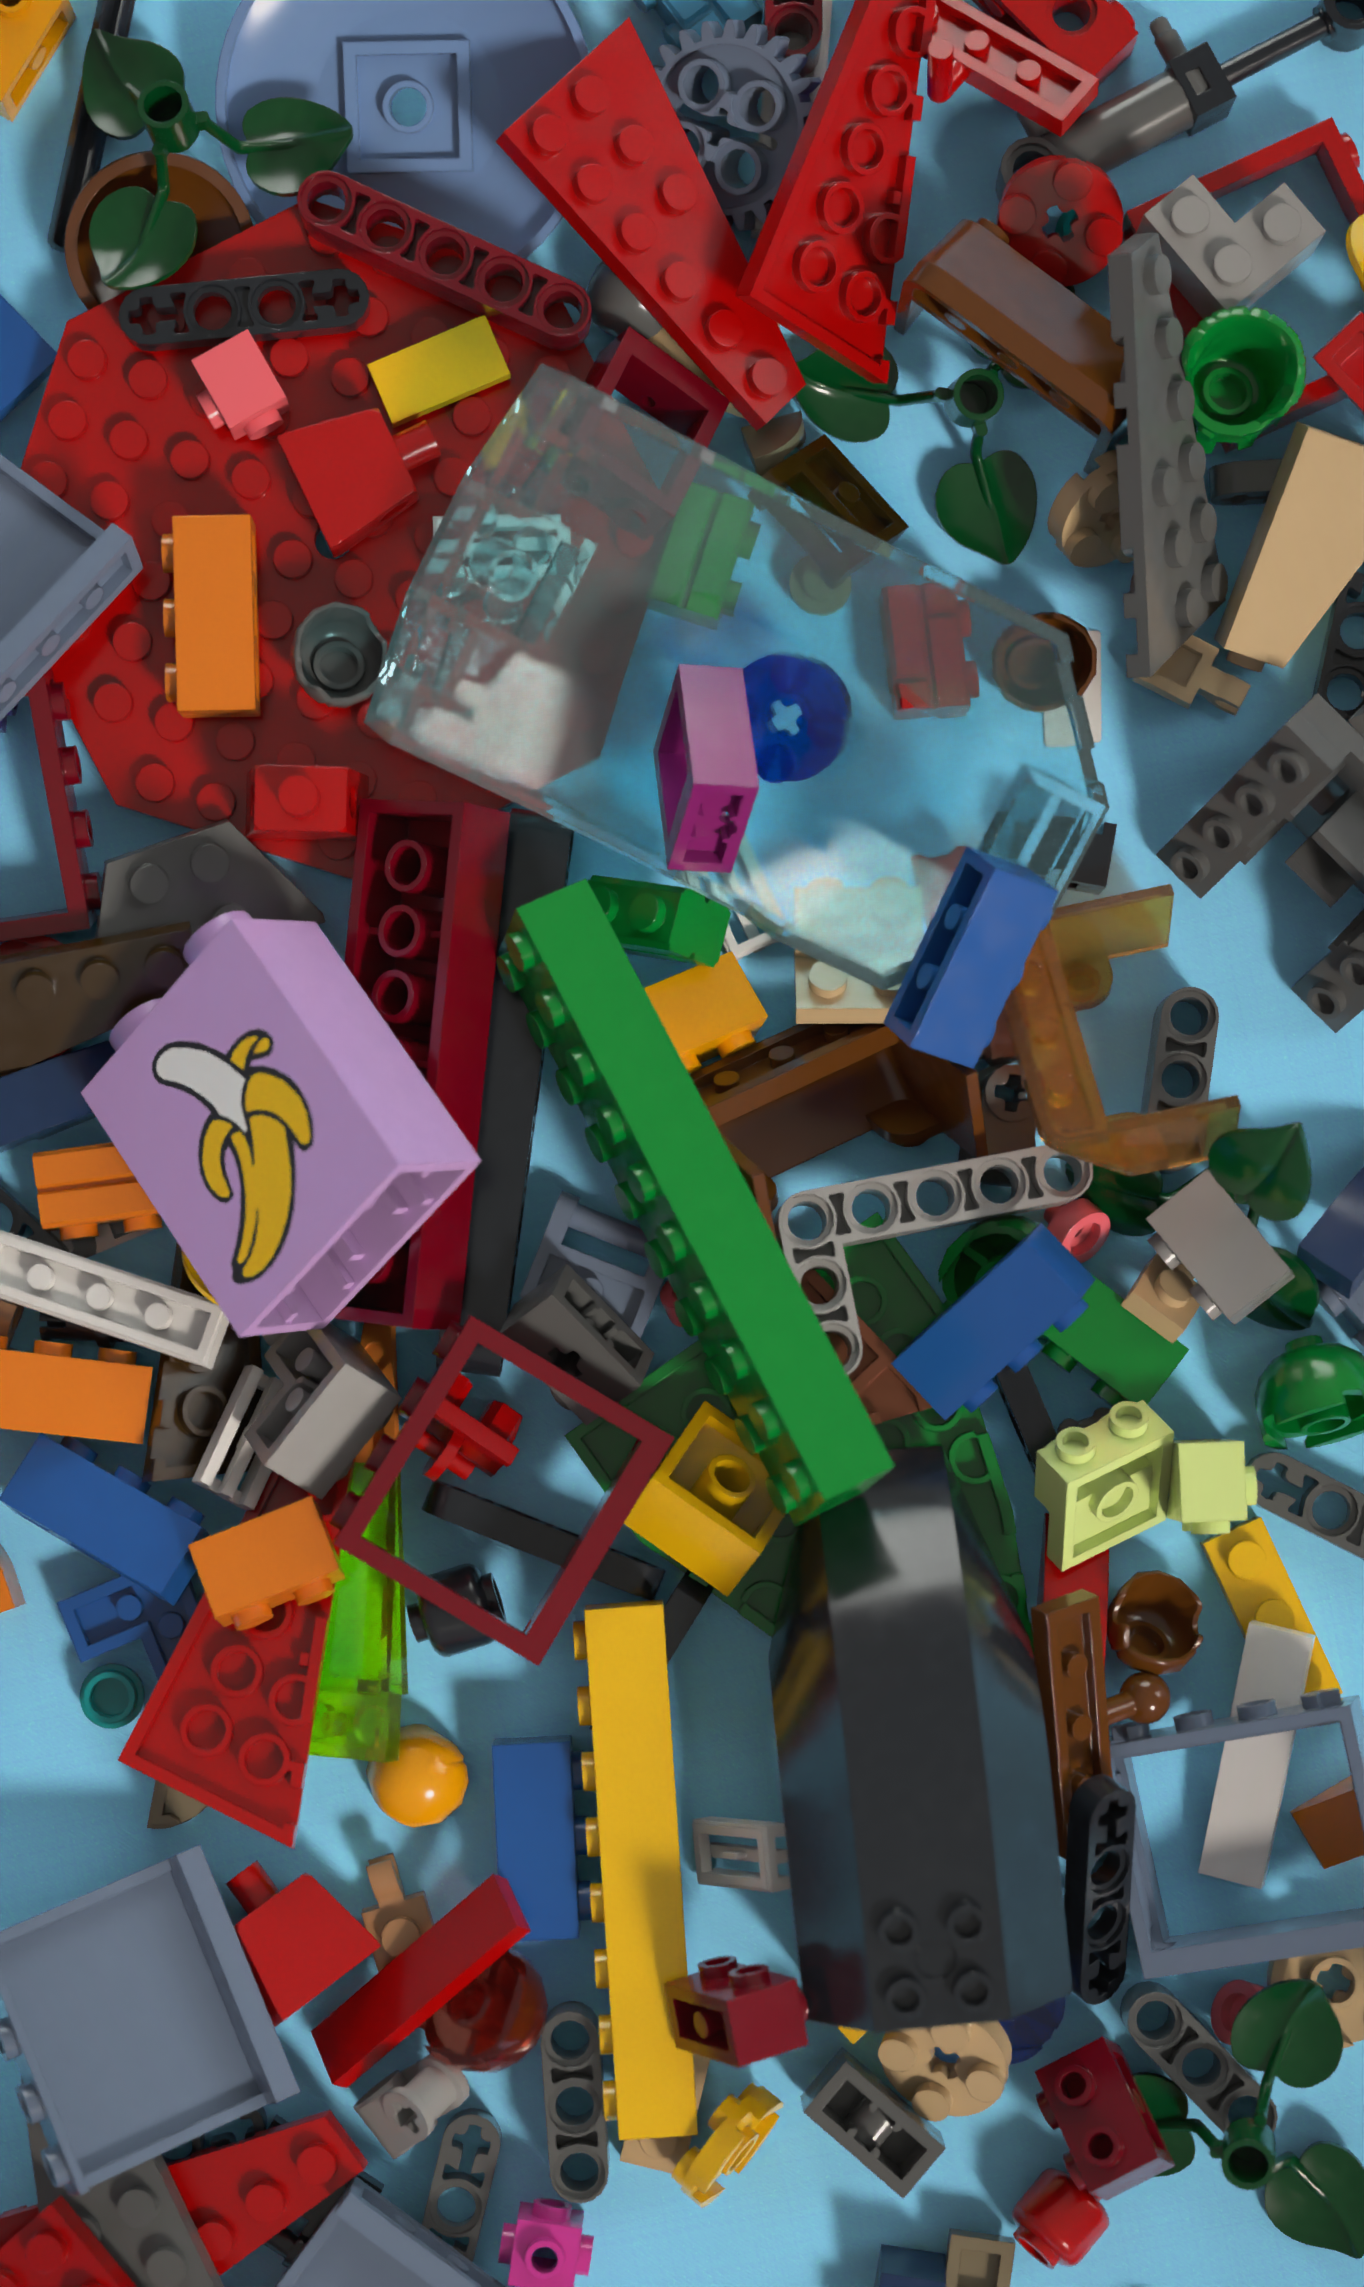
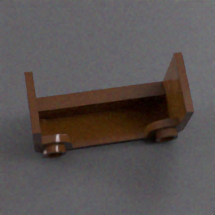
M982 217L977 222L962 219L917 263L904 280L893 329L904 336L921 312L926 310L1097 439L1083 470L1089 475L1100 467L1094 459L1105 452L1116 449V445H1119L1128 433L1127 409H1114L1113 383L1120 382L1124 363V347L1116 345L1111 338V322L1010 247L1008 245V236L996 224Z
M884 1023L797 1024L689 1074L775 1239L772 1211L776 1208L779 1198L776 1184L771 1178L871 1130L884 1140L901 1147L921 1145L929 1138L943 1132L974 1158L989 1156L977 1071L973 1068L910 1048Z

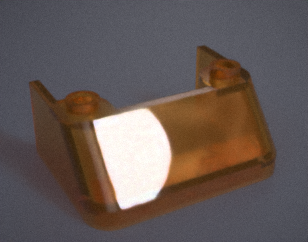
M1171 884L1053 908L1049 923L1039 932L1025 961L1021 981L1011 991L1002 1009L1035 1126L1041 1140L1055 1151L1126 1176H1135L1208 1160L1209 1148L1215 1139L1225 1132L1238 1128L1241 1110L1238 1095L1144 1115L1136 1112L1105 1115L1075 1012L1094 1008L1103 1003L1109 996L1113 983V971L1109 959L1168 947L1174 892Z

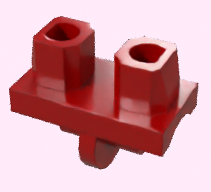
M459 1373L415 1446L430 1457L423 1469L422 1475L431 1481H436L448 1469L461 1479L466 1480L473 1469L477 1467L490 1477L494 1476L503 1465L509 1467L520 1450L512 1443L523 1419L522 1415L505 1403L493 1400L486 1406L480 1418L476 1420L460 1409L473 1384L467 1377ZM400 1411L397 1412V1413H398L399 1415H401L403 1418H405V1419L408 1418V1416H406L405 1414L401 1413Z

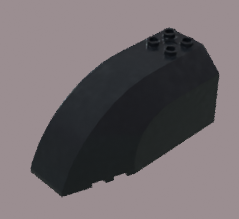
M942 1444L886 1449L895 1467L865 1492L797 1525L774 1634L772 1635L768 1653L801 1988L808 2006L807 2020L872 2033L1010 2020L1073 1993L1051 1773L1033 1651L1025 1627Z

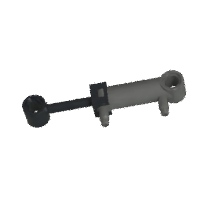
M1320 0L1318 5L1313 8V16L1221 64L1217 61L1207 41L1188 51L1177 30L1171 27L1167 17L1160 16L1150 23L1149 29L1155 38L1154 44L1166 64L1164 72L1083 113L1062 137L1020 113H1016L1028 137L1016 140L1007 148L1002 157L995 188L999 203L1003 197L1002 193L1014 172L1037 158L1047 155H1066V158H1077L1084 162H1091L1107 173L1184 132L1191 137L1227 118L1237 97L1232 88L1233 85L1319 40L1324 46L1334 51L1350 52L1359 49L1364 45V0ZM1336 3H1353L1361 10L1363 18L1354 20L1342 16L1337 10Z

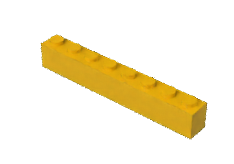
M663 1599L585 1605L584 1609L585 1620L573 1621L575 1661L588 1660L589 1686L577 1687L579 1726L592 1725L593 1751L581 1752L583 1790L584 1792L596 1791L598 1817L586 1818V1840L588 1857L601 1858L602 1882L590 1883L592 1923L605 1922L606 1948L594 1949L596 1989L609 1988L611 2014L598 2015L601 2055L613 2054L615 2080L603 2081L605 2121L618 2120L619 2141L698 2135L693 2053L676 2048L664 1987L666 1982L688 1976Z

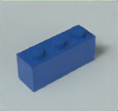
M966 846L883 1023L910 1048L974 1069L983 1049L990 1044L994 1037L996 1022L1011 991L1017 987L1022 979L1025 961L1039 932L1050 921L1053 903L1059 891L1028 868Z
M1040 1223L918 1334L891 1364L944 1420L948 1419L962 1405L972 1413L999 1387L992 1380L995 1375L1007 1365L1014 1373H1017L1044 1347L1037 1340L1043 1332L1053 1324L1061 1333L1089 1307L1082 1297L1096 1279Z
M40 1433L1 1494L0 1501L14 1513L163 1601L175 1606L197 1570L188 1545L211 1536L200 1526L205 1516L175 1497H171L165 1506L146 1495L152 1485L148 1482H142L141 1477L122 1466H118L113 1475L93 1464L98 1454L71 1436H64L59 1444Z
M572 1735L495 1739L492 1744L498 1876L508 1880L531 1929L520 1941L579 1939L581 1921L592 1920L590 1902L591 1880L579 1881L577 1855H588L586 1840V1818L588 1815H575L574 1790H583L581 1752L585 1751H572Z

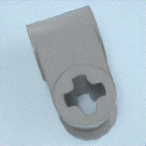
M432 2053L402 2071L396 2070L363 2095L353 2108L392 2159H396L420 2141H424L438 2124L437 2119L456 2109L469 2097L470 2088L462 2070L451 2059L442 2054Z

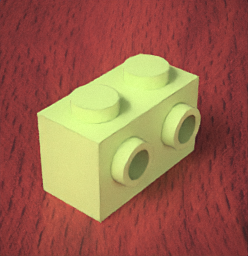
M1226 1438L1173 1440L1166 1518L1181 1522L1182 1531H1191V1534L1230 1533V1521L1248 1520L1247 1506L1256 1505L1258 1491L1255 1467L1245 1466L1244 1441Z

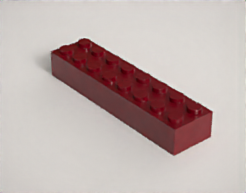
M360 799L344 963L477 1153L511 813L466 802ZM475 1169L334 1317L335 1319L411 1329L446 1330L452 1320L460 1324Z

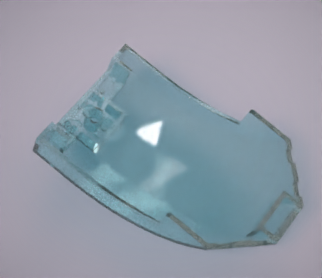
M542 363L464 474L405 594L364 721L366 725L388 743L551 819L744 916L775 940L881 990H886L902 983L966 846L1028 868L1057 889L1059 893L1053 903V916L1109 810L1104 783L1098 781L1091 749L1095 748L1084 699L1077 695L1070 662L1074 661L1067 634L968 581L925 563L796 496L573 376ZM678 664L743 668L759 790L731 873L667 870L653 749ZM901 696L910 702L914 708L900 710Z

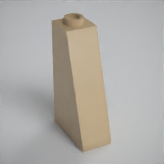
M1298 421L1296 422L1214 637L1224 649L1229 650L1226 657L1227 661L1256 672H1262L1265 663L1283 669L1364 562L1363 444Z

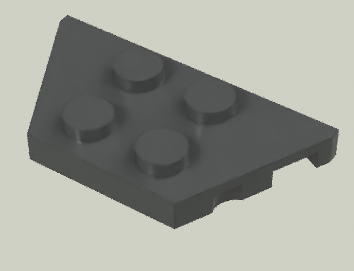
M227 819L105 860L101 885L100 913L97 916L95 938L190 921L192 934H194L208 921L231 911H245L253 919L315 921L318 925L326 921L323 913Z

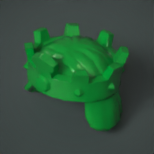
M1246 306L1220 309L1213 312L1211 317L1207 316L1201 320L1197 327L1191 329L1184 340V347L1181 352L1182 367L1185 380L1190 382L1194 391L1195 406L1192 418L1196 440L1203 446L1205 454L1212 453L1217 442L1237 443L1238 451L1252 447L1256 437L1272 424L1277 427L1284 414L1298 402L1306 386V357L1301 340H1299L1296 332L1290 326H1287L1286 321L1275 314L1270 315L1267 310L1253 307L1249 310Z

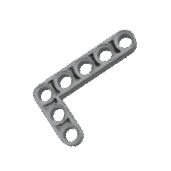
M1058 1142L805 1190L791 1195L778 1209L774 1218L776 1240L800 1286L803 1274L811 1269L822 1270L832 1278L834 1283L832 1299L826 1304L809 1303L824 1332L833 1333L845 1342L847 1357L842 1366L846 1374L849 1375L858 1367L862 1358V1339L843 1247L968 1224L994 1217L1061 1206L1078 1198L1089 1188L1093 1178V1165L1088 1154L1081 1147L1072 1143ZM1060 1158L1072 1167L1074 1182L1068 1191L1053 1189L1046 1182L1044 1167L1048 1159ZM997 1170L1004 1173L1009 1179L1011 1194L1007 1202L994 1203L983 1195L980 1188V1179L985 1171ZM934 1182L945 1189L948 1196V1207L944 1214L930 1215L919 1207L916 1200V1192L921 1183ZM871 1194L883 1203L885 1218L880 1226L867 1228L855 1220L852 1213V1204L856 1196ZM808 1206L819 1214L822 1221V1230L817 1238L803 1240L796 1237L790 1231L788 1215L792 1208Z

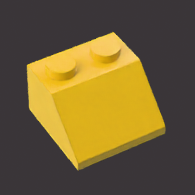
M704 1401L650 1478L624 1524L728 1597L759 1557L785 1514H782L776 1508L770 1498L766 1487V1478L770 1476L759 1454L752 1455L744 1447L737 1433L734 1420L707 1401Z

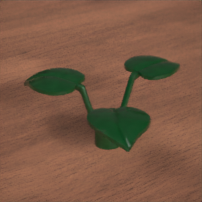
M93 29L87 43L82 67V89L87 112L92 122L101 132L118 140L133 139L146 129L153 143L151 151L155 157L157 192L155 196L142 187H124L107 195L98 204L93 213L89 229L90 247L99 267L103 284L114 290H135L152 286L177 272L192 254L198 234L197 219L193 210L188 205L176 201H167L170 193L167 157L169 153H181L188 150L198 138L200 131L205 130L237 154H248L246 160L247 174L252 183L259 189L274 196L294 197L298 195L299 187L306 177L318 171L333 170L353 139L352 125L342 115L324 105L300 98L277 97L259 102L246 112L242 127L247 141L238 140L213 122L206 111L195 112L185 91L186 77L183 67L172 52L159 44L147 40L122 37L100 29Z
M1073 285L1064 286L1073 294H1075V288ZM972 345L971 347L975 353L991 361L986 369L975 368L968 370L954 380L948 388L938 387L936 390L908 394H892L898 382L899 372L895 359L885 346L883 360L890 361L887 384L869 382L819 349L796 362L806 382V385L795 395L799 406L819 429L843 442L865 443L879 438L885 433L889 425V405L901 407L931 402L944 403L945 412L950 420L961 427L971 428L973 434L969 452L972 463H960L950 467L938 482L934 495V508L940 526L957 544L1001 565L1011 564L1018 558L1029 540L1035 521L1037 509L1036 482L1029 466L1016 452L1000 450L983 460L982 446L984 436L988 433L986 421L1000 410L1004 401V388L998 378V371L1000 370L1003 378L1013 387L1031 390Z
M1301 1122L1271 1128H1240L1230 1130L1218 1136L1210 1146L1208 1152L1209 1166L1206 1169H1208L1215 1181L1235 1203L1248 1204L1250 1206L1247 1218L1256 1228L1260 1216L1271 1221H1286L1295 1218L1302 1212L1311 1192L1312 1168L1308 1143ZM1088 1152L1087 1154L1093 1165V1178L1089 1188L1078 1198L1088 1199L1102 1210L1110 1219L1111 1231L1128 1236H1144L1156 1231L1146 1218L1205 1170L1176 1190L1164 1193L1162 1192L1163 1178L1161 1173L1147 1161L1123 1152ZM1066 1162L1064 1165L1066 1168L1065 1173L1072 1186L1074 1172L1072 1167ZM1271 1246L1290 1268L1295 1277L1246 1317L1267 1327L1280 1330L1300 1331L1310 1328L1319 1304L1320 1295L1315 1276L1307 1264L1296 1255L1285 1249Z
M1288 1979L1273 1983L1251 1996L1238 2011L1231 2030L1232 2054L1235 2060L1243 2067L1264 2071L1260 2083L1253 2117L1240 2118L1232 2122L1226 2128L1222 2140H1218L1201 2120L1187 2118L1188 2099L1175 2082L1160 2074L1151 2072L1133 2073L1175 2163L1174 2167L1154 2177L1178 2173L1192 2163L1196 2147L1191 2132H1195L1210 2148V2156L1214 2159H1221L1223 2174L1232 2185L1244 2190H1255L1265 2186L1266 2212L1275 2227L1283 2234L1306 2245L1335 2250L1356 2259L1362 2258L1364 2255V2167L1360 2160L1345 2147L1331 2141H1318L1311 2144L1304 2150L1300 2158L1290 2151H1286L1276 2157V2139L1273 2131L1266 2124L1276 2076L1283 2083L1291 2087L1308 2088L1328 2079L1334 2073L1341 2060L1343 2052L1341 2024L1319 1983L1311 1979Z

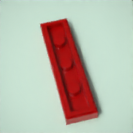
M492 1874L311 2030L333 2085L348 2088L531 1931L506 1878Z

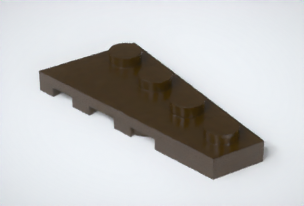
M190 921L0 956V1078L110 1031L134 1008L148 1001L162 998L189 967L183 956V950L187 941L193 935Z
M177 1242L170 1286L205 1297L196 1289L187 1276L182 1261V1248ZM229 1322L212 1370L160 1353L142 1482L192 1478L244 1366L255 1365L262 1369L259 1335L239 1337ZM258 1388L254 1392L217 1475L225 1474L236 1452L238 1441L244 1428L248 1426L263 1393ZM255 1451L249 1461V1464L245 1472H248L252 1464V1461L256 1455Z

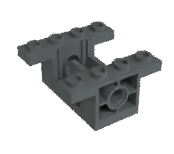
M1317 693L1177 832L1156 856L1201 899L1239 861L1246 865L1289 821L1307 840L1285 863L1329 907H1332L1353 884L1364 894V738ZM1364 909L1328 946L1331 951L1308 970L1291 988L1335 1033L1364 1010Z

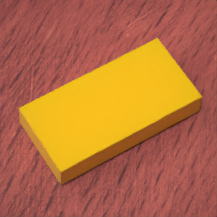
M485 315L367 364L393 428L511 378L510 371Z

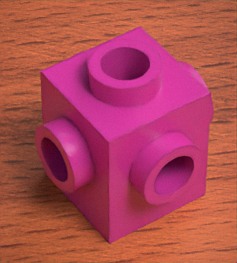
M537 2198L533 2200V2203L520 2201L517 2224L504 2222L498 2263L510 2264L508 2285L516 2287H574L576 2274L588 2276L594 2236L582 2234L584 2211L572 2209L570 2203L551 2198ZM540 2247H548L556 2253L557 2260L532 2256V2254Z

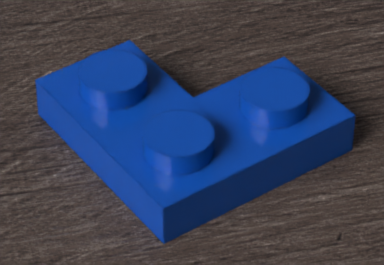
M120 1576L62 1600L57 1605L80 1663L141 1638L159 1681L199 1603V1599L191 1580L175 1606H172L130 1580Z

